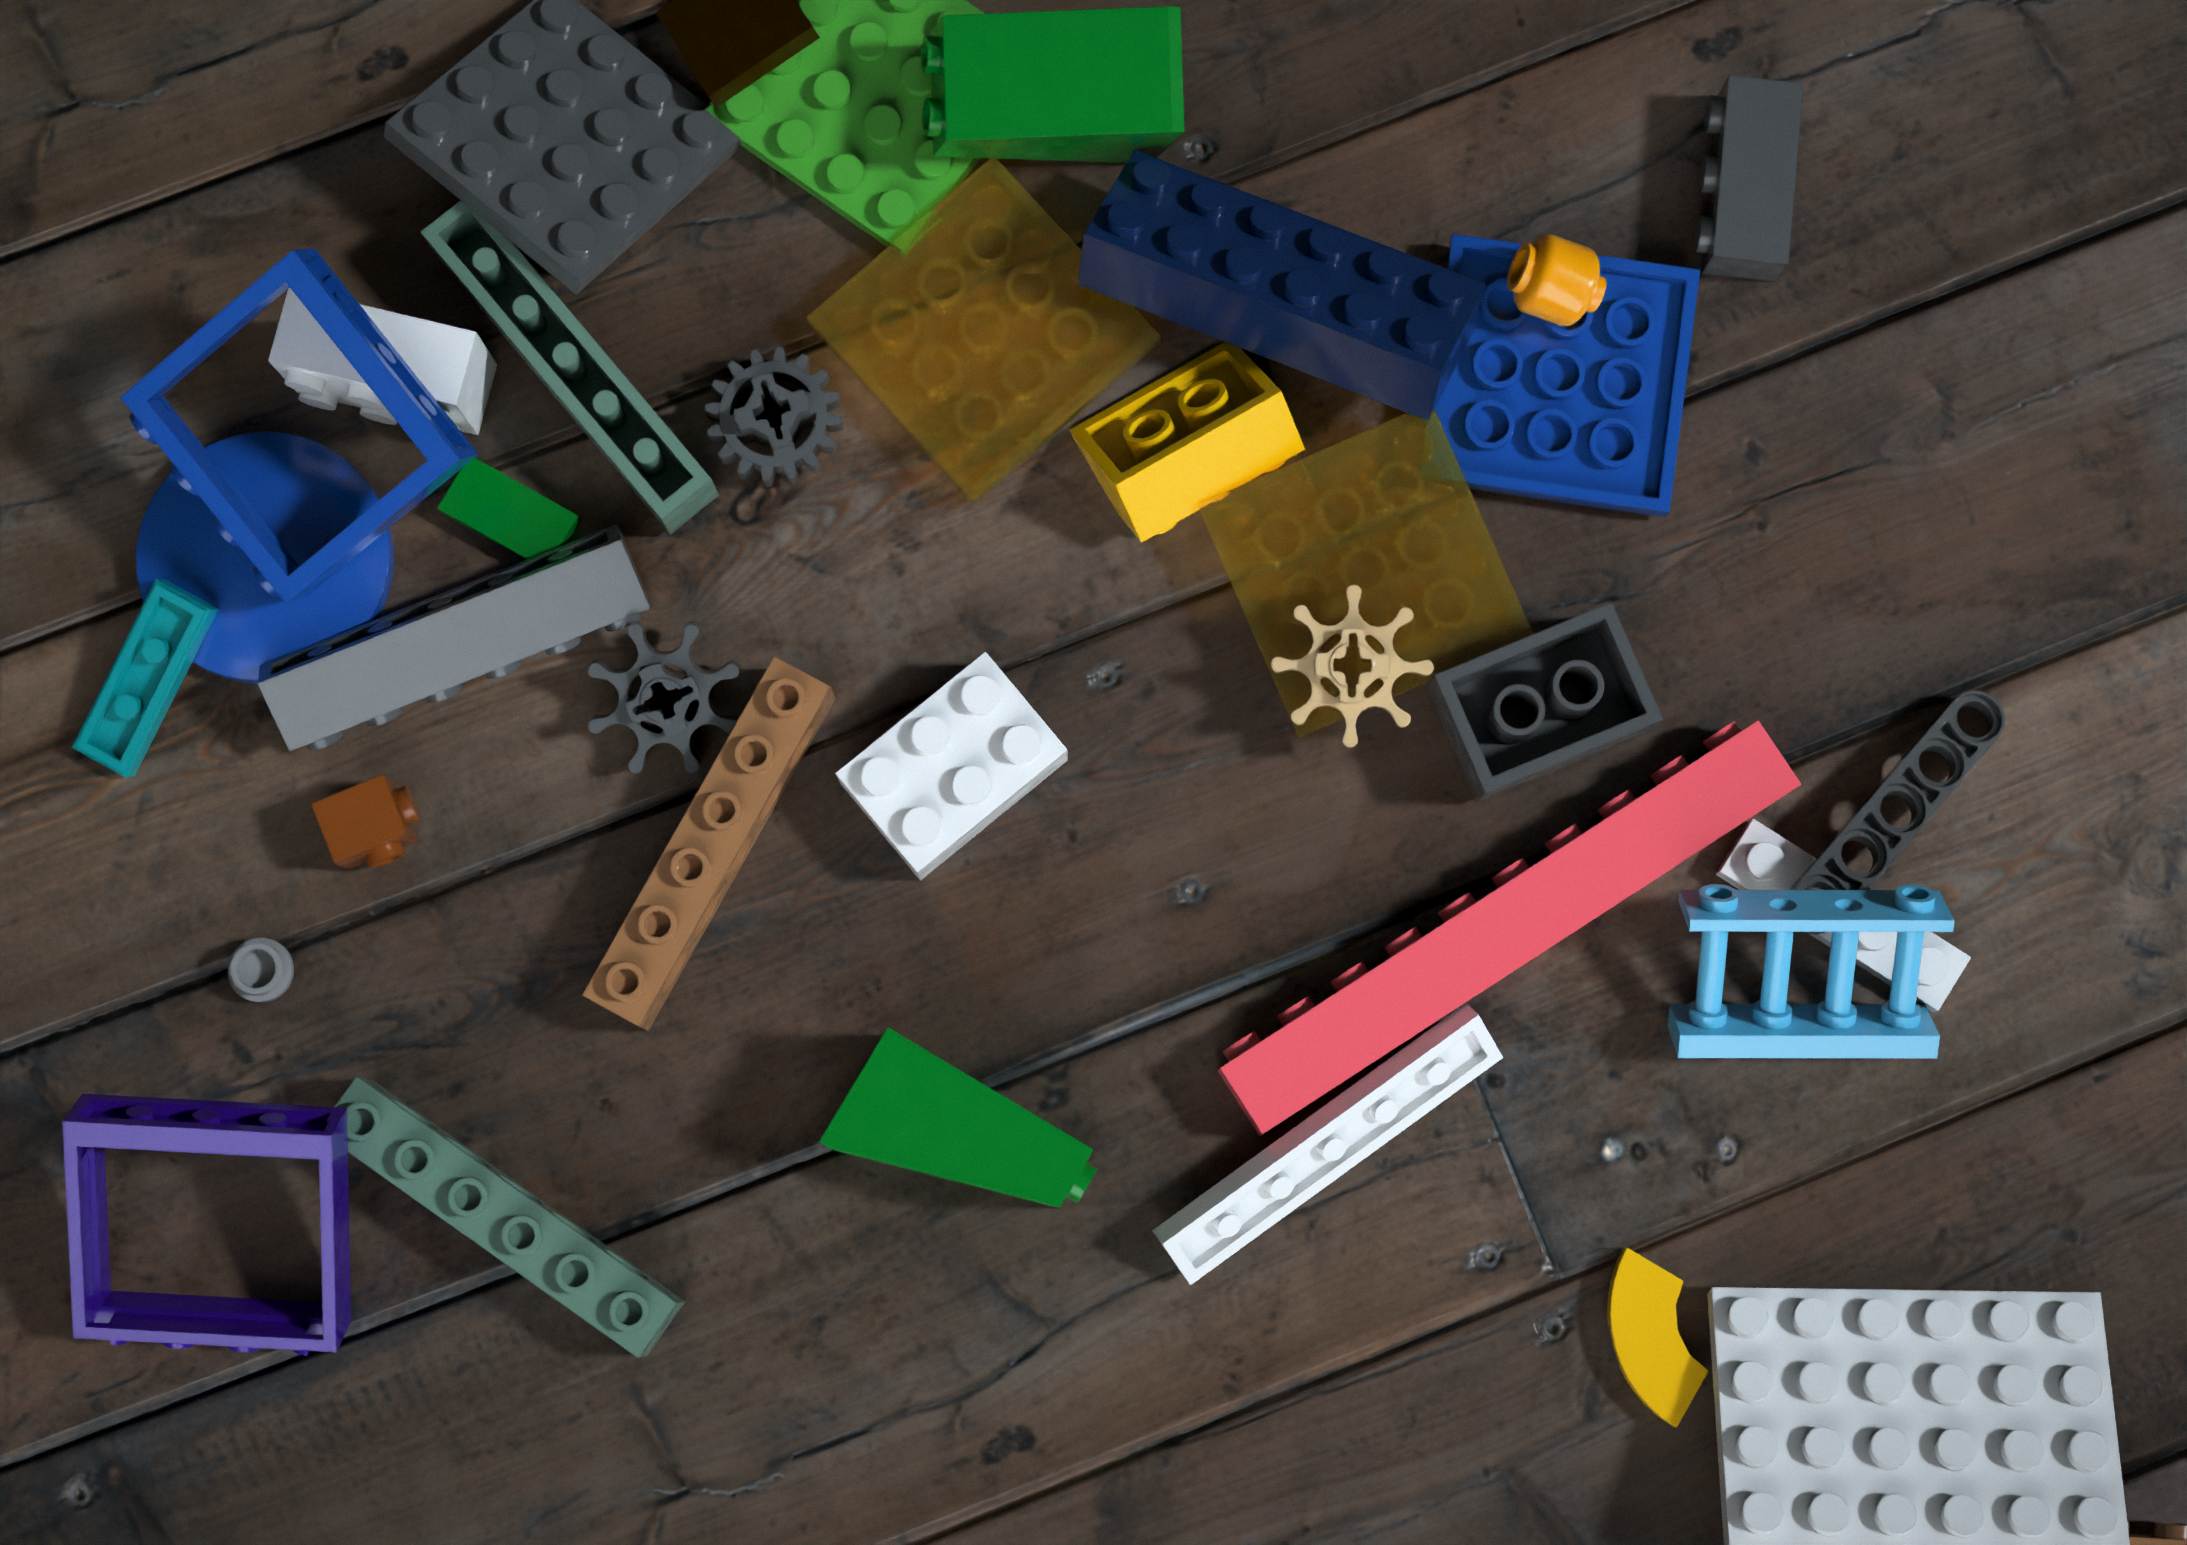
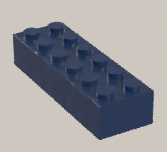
M1137 150L1133 151L1084 232L1078 285L1429 421L1473 334L1486 285L1478 280Z

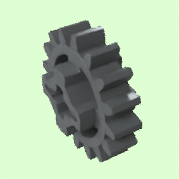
M777 347L773 355V361L764 362L761 354L755 349L751 351L750 355L752 366L745 370L733 360L728 364L733 377L729 384L719 380L713 381L712 388L714 393L721 399V403L705 404V413L708 418L720 423L713 425L706 431L711 443L727 442L719 451L718 456L724 465L739 459L737 472L741 479L746 481L753 475L755 470L761 471L765 487H772L776 473L785 472L790 484L795 485L798 484L797 468L805 465L808 470L817 474L821 469L816 454L821 451L834 455L836 452L835 442L827 433L842 431L843 421L842 417L828 413V411L834 410L841 405L838 391L822 393L830 382L829 375L823 369L810 376L811 363L809 356L802 354L792 365L787 363L784 348ZM775 379L790 381L803 389L791 392L777 385ZM753 386L754 390L746 405L735 409L740 397ZM767 396H771L774 406L778 407L779 412L782 414L781 420L783 425L780 428L783 438L780 440L777 438L774 428H771L767 421L766 410L769 409L766 401ZM814 425L808 439L796 449L794 444L803 428ZM741 442H745L746 445L758 442L773 450L774 456L758 454L748 449Z

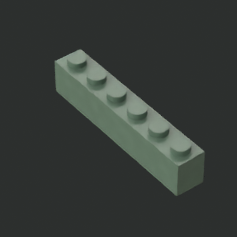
M461 200L421 231L436 257L670 535L719 496L711 477L509 239Z

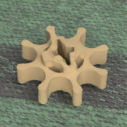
M1351 585L1347 588L1348 614L1343 621L1336 625H1322L1313 619L1306 606H1297L1293 612L1294 618L1305 625L1311 632L1313 638L1312 648L1301 659L1289 660L1275 657L1271 661V668L1275 673L1292 670L1301 672L1311 683V697L1305 705L1292 712V722L1298 726L1303 725L1310 713L1316 708L1323 706L1334 707L1341 712L1345 719L1346 729L1342 742L1348 748H1352L1358 743L1355 727L1356 720L1360 713L1367 708H1382L1390 713L1398 727L1404 728L1408 726L1411 722L1410 714L1397 707L1392 699L1391 690L1393 683L1403 674L1413 673L1427 677L1431 675L1434 669V665L1430 660L1411 663L1399 658L1394 651L1392 643L1394 634L1398 629L1412 621L1413 611L1408 607H1403L1395 619L1388 625L1381 627L1371 626L1359 614L1358 604L1362 590L1358 585ZM1334 636H1339L1340 642L1327 653L1321 651L1327 641ZM1351 636L1356 638V650H1358L1359 660L1370 662L1371 667L1370 672L1360 673L1358 684L1355 686V697L1352 698L1348 696V684L1346 683L1345 674L1340 671H1334L1333 668L1334 661L1344 660L1346 650L1349 647V637ZM1368 636L1373 638L1383 649V654L1376 653L1366 642L1365 638ZM1322 679L1328 680L1338 690L1339 696L1333 697L1323 688L1320 681ZM1377 680L1382 681L1383 685L1378 692L1369 698L1364 696V691Z

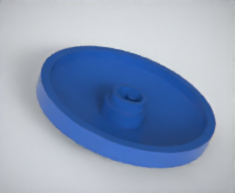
M254 432L229 437L205 447L299 566L380 500L369 483L346 459L326 446L301 436L277 432ZM172 473L165 479L148 505L141 523L136 549V572L143 602L145 601L155 579H166L219 609L193 660L195 664L215 675L233 681L257 684L260 665L378 619L384 608L394 571V543L391 527L311 594L285 603L281 597L271 595L260 585L253 573V568L255 567L253 562L240 546L231 545L218 533L212 522V517L214 516L212 511L199 495L196 496L186 491L177 482Z

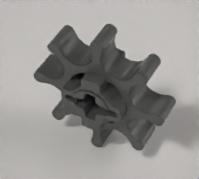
M634 621L628 627L627 633L637 646L638 656L635 664L627 669L618 670L596 659L588 667L590 677L608 680L615 686L619 695L616 709L607 714L594 715L588 723V728L594 734L600 733L603 729L613 724H623L631 728L638 739L637 751L628 763V768L633 773L642 771L648 749L655 744L663 742L677 747L683 755L685 770L688 773H695L700 767L701 759L691 744V735L694 730L701 725L712 724L719 726L730 734L739 719L737 716L726 715L717 711L710 702L709 693L713 685L720 680L736 678L740 671V665L735 660H730L715 670L702 669L696 665L692 659L690 649L691 644L699 635L701 627L695 621H690L686 624L683 641L680 646L666 652L652 647L646 639L644 624L641 621ZM666 664L676 665L684 669L686 673L669 668ZM636 676H640L642 680L638 693L631 694L632 681ZM662 681L663 686L667 690L675 688L679 690L686 686L692 687L684 690V693L676 698L673 705L674 711L667 712L662 703L653 706L649 704L642 708L638 707L652 697L656 689V682ZM693 700H698L699 707L696 714L692 718L688 717L687 708ZM643 721H647V722H650V723H652V724H655V725L661 727L662 730H660V729H655V728H653V727H650V726H648L647 724H645Z

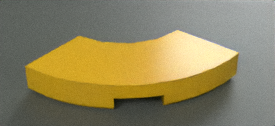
M1623 1247L1611 1277L1607 1301V1321L1613 1348L1621 1372L1634 1393L1660 1419L1677 1428L1708 1373V1370L1689 1354L1678 1332L1676 1303L1683 1280L1631 1249Z

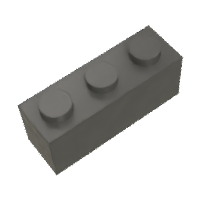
M1729 75L1718 95L1709 96L1705 112L1704 131L1705 133L1714 134L1712 155H1704L1699 177V191L1709 193L1707 215H1699L1694 235V252L1703 253L1702 274L1776 282L1789 264L1804 83Z

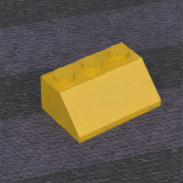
M1227 342L1218 345L1070 429L1076 444L1115 510L1141 543L1154 535L1169 531L1177 522L1203 507L1222 501L1233 490L1263 473L1278 469L1286 460L1305 450L1282 391L1240 347Z

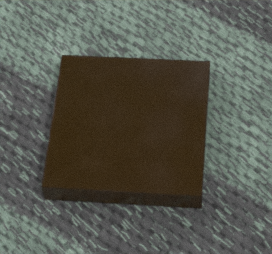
M673 0L655 12L716 108L820 38L796 0Z

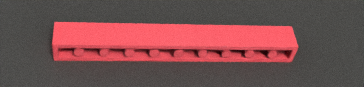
M1759 720L1742 731L1735 721L1703 741L1709 752L1690 765L1681 755L1650 775L1656 787L1636 799L1630 789L1618 795L1597 809L1603 821L1585 833H1582L1576 823L1544 844L1550 855L1532 867L1528 866L1524 858L1508 866L1491 878L1497 889L1478 902L1475 901L1470 892L1438 912L1444 924L1427 935L1422 936L1418 928L1414 927L1384 947L1390 958L1371 971L1367 969L1363 961L1350 968L1330 982L1337 993L1317 1006L1307 996L1277 1016L1283 1028L1261 1041L1257 1033L1253 1031L1222 1051L1229 1062L1219 1068L1217 1072L1259 1136L1802 785Z

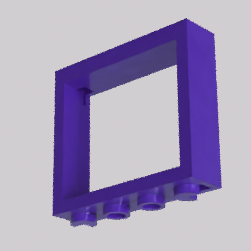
M82 1094L62 1121L73 1338L110 1340V1345H121L130 1341L162 1343L164 1346L173 1349H184L195 1345L227 1346L235 1352H253L261 1348L293 1350L295 1353L307 1356L309 1351L337 1352L351 1323L347 1108ZM105 1148L318 1159L322 1302L111 1291Z

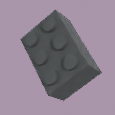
M1612 602L1435 674L1426 687L1476 803L1650 732L1664 720Z

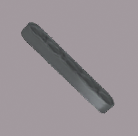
M1972 690L1963 692L1948 704L1790 890H1805L1812 886L1820 887L1824 890H1870L1999 738L2005 726V715L1999 702L1986 692ZM1966 706L1974 707L1984 715L1987 722V731L1984 736L1978 738L1971 737L1960 729L1957 722V712L1960 708ZM1934 751L1946 759L1949 766V776L1946 781L1934 782L1922 774L1919 767V757L1922 752ZM1897 796L1908 804L1911 811V821L1908 826L1902 828L1894 827L1885 821L1880 811L1883 797ZM1857 841L1864 844L1870 850L1873 862L1869 872H1853L1843 863L1841 852L1845 842ZM1804 932V933L1818 935V934H1822V933H1826V932Z

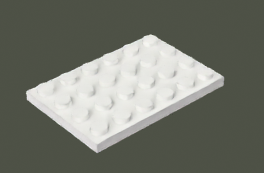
M1711 1287L1707 1294L1724 1545H2130L2101 1292Z

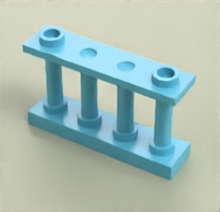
M1722 884L1705 885L1699 890H1679V904L1689 931H1702L1696 1000L1690 1004L1669 1005L1668 1029L1678 1058H1937L1940 1035L1926 1005L1916 1004L1924 932H1953L1954 918L1939 890H1931L1925 886L1914 884L1902 885L1896 890H1736ZM1729 931L1767 932L1761 997L1754 1004L1722 1003ZM1794 932H1832L1825 1000L1819 1004L1786 1003ZM1859 932H1897L1890 998L1883 1004H1851Z

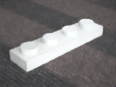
M1751 819L1727 854L1716 875L1739 890H1790L1816 858L1757 820ZM1812 886V887L1806 888L1805 890H1824V889H1822V888H1820V887H1814V886ZM1832 932L1818 935L1810 934L1828 947H1831ZM1859 932L1856 964L1891 986L1897 932ZM1924 932L1916 1003L1926 1005L1930 1012L1939 1011L1971 959L1969 955L1933 932Z

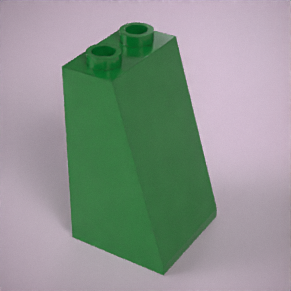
M1162 6L942 15L930 32V36L925 35L923 37L921 69L923 74H931V98H926L924 101L922 125L924 135L933 139V157L1127 163L1134 150L1157 158L1185 132L1180 7Z
M890 1028L886 1029L819 1141L826 1147L840 1153L1059 1209L1066 1197L1078 1204L1098 1169L1087 1163L1093 1153L1092 1148Z

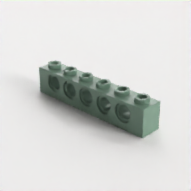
M356 1076L335 1105V1107L347 1108L348 1153L637 1358L648 1356L684 1305L685 1301L375 1081Z

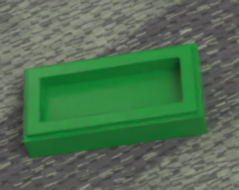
M476 458L461 468L437 508L443 515L524 560L567 544L581 521L578 515Z

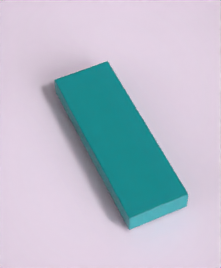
M155 579L72 748L125 778L134 777L219 609L166 579Z

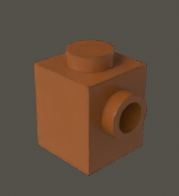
M384 774L311 803L333 862L347 870L366 862L370 869L393 863L406 855L403 847L419 841L413 823L421 821V816L410 789L407 785L398 788L396 782Z

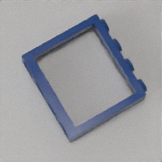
M315 248L291 250L120 397L132 412L130 421L136 431L148 442L159 445L173 463L171 472L177 482L189 493L200 496L214 514L212 522L218 533L231 545L241 547L255 565L253 573L260 585L271 595L281 597L285 603L311 594L478 455V452ZM289 287L427 459L425 463L301 566L298 565L163 397L166 392Z

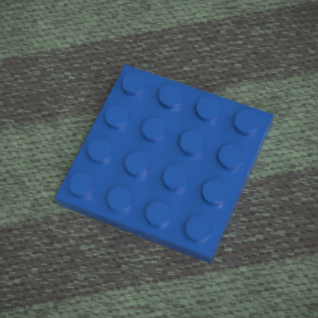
M1452 234L1449 242L1446 269L1478 280L1486 285L1473 334L1429 421L1425 420L1417 481L1665 518L1670 512L1700 270L1597 255L1600 260V276L1606 278V290L1599 307L1593 313L1585 312L1573 325L1559 326L1521 312L1514 302L1513 292L1507 288L1508 271L1516 252L1522 245L1521 243Z

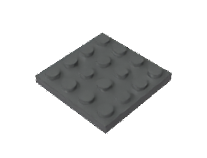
M533 0L386 121L384 130L385 139L576 295L736 153L741 145L739 136L705 110L706 104L577 0Z

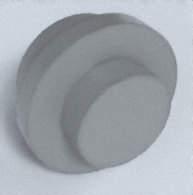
M254 938L245 941L235 949L228 963V979L232 988L238 995L253 1002H269L277 999L289 988L294 976V963L288 950L280 943L268 938Z

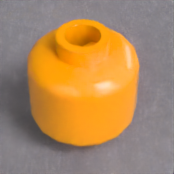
M1547 234L1539 236L1532 244L1524 243L1520 246L1508 271L1507 288L1513 292L1514 302L1521 312L1559 326H1570L1575 324L1585 312L1593 313L1597 310L1605 294L1606 278L1600 276V260L1594 250L1556 235Z

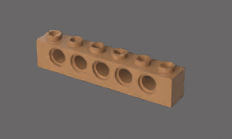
M775 656L773 657L582 996L647 1031L650 1030L836 698L831 686Z

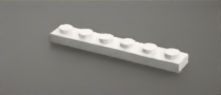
M1465 1003L1152 1230L1180 1272L1189 1284L1192 1285L1493 1066L1503 1056L1480 1016Z

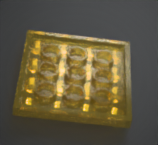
M990 158L806 317L808 325L973 506L979 503L1161 343V336L1132 305L1078 285L1082 250L997 159Z
M1435 410L1429 421L1405 413L1197 505L1291 722L1292 712L1305 705L1310 699L1312 693L1311 683L1301 672L1292 670L1275 673L1271 668V661L1275 657L1289 660L1301 659L1312 648L1313 638L1311 632L1305 625L1294 618L1293 612L1297 606H1306L1313 619L1322 625H1336L1343 621L1348 614L1349 606L1346 590L1351 585H1358L1362 590L1358 604L1359 614L1371 626H1386L1395 619L1401 608H1410L1414 614L1413 619L1394 634L1392 641L1394 651L1404 661L1414 663L1430 660L1434 665L1433 672L1427 677L1413 673L1403 674L1398 677L1392 686V698L1430 682L1435 674L1533 635ZM1353 636L1349 637V647L1346 650L1344 660L1334 661L1333 668L1334 671H1340L1345 674L1346 683L1348 684V696L1352 698L1355 697V686L1358 684L1360 673L1370 672L1371 667L1370 662L1359 660L1358 650H1356V638ZM1369 636L1365 638L1366 642L1376 653L1383 654V649L1373 638ZM1332 637L1324 644L1321 651L1323 653L1329 652L1340 642V637ZM1322 679L1320 681L1323 688L1333 697L1339 696L1338 690L1328 680ZM1380 680L1373 682L1364 691V696L1366 698L1373 696L1382 687L1383 682ZM1323 706L1313 710L1303 725L1298 726L1293 722L1292 724L1298 738H1301L1343 720L1344 717L1334 707Z

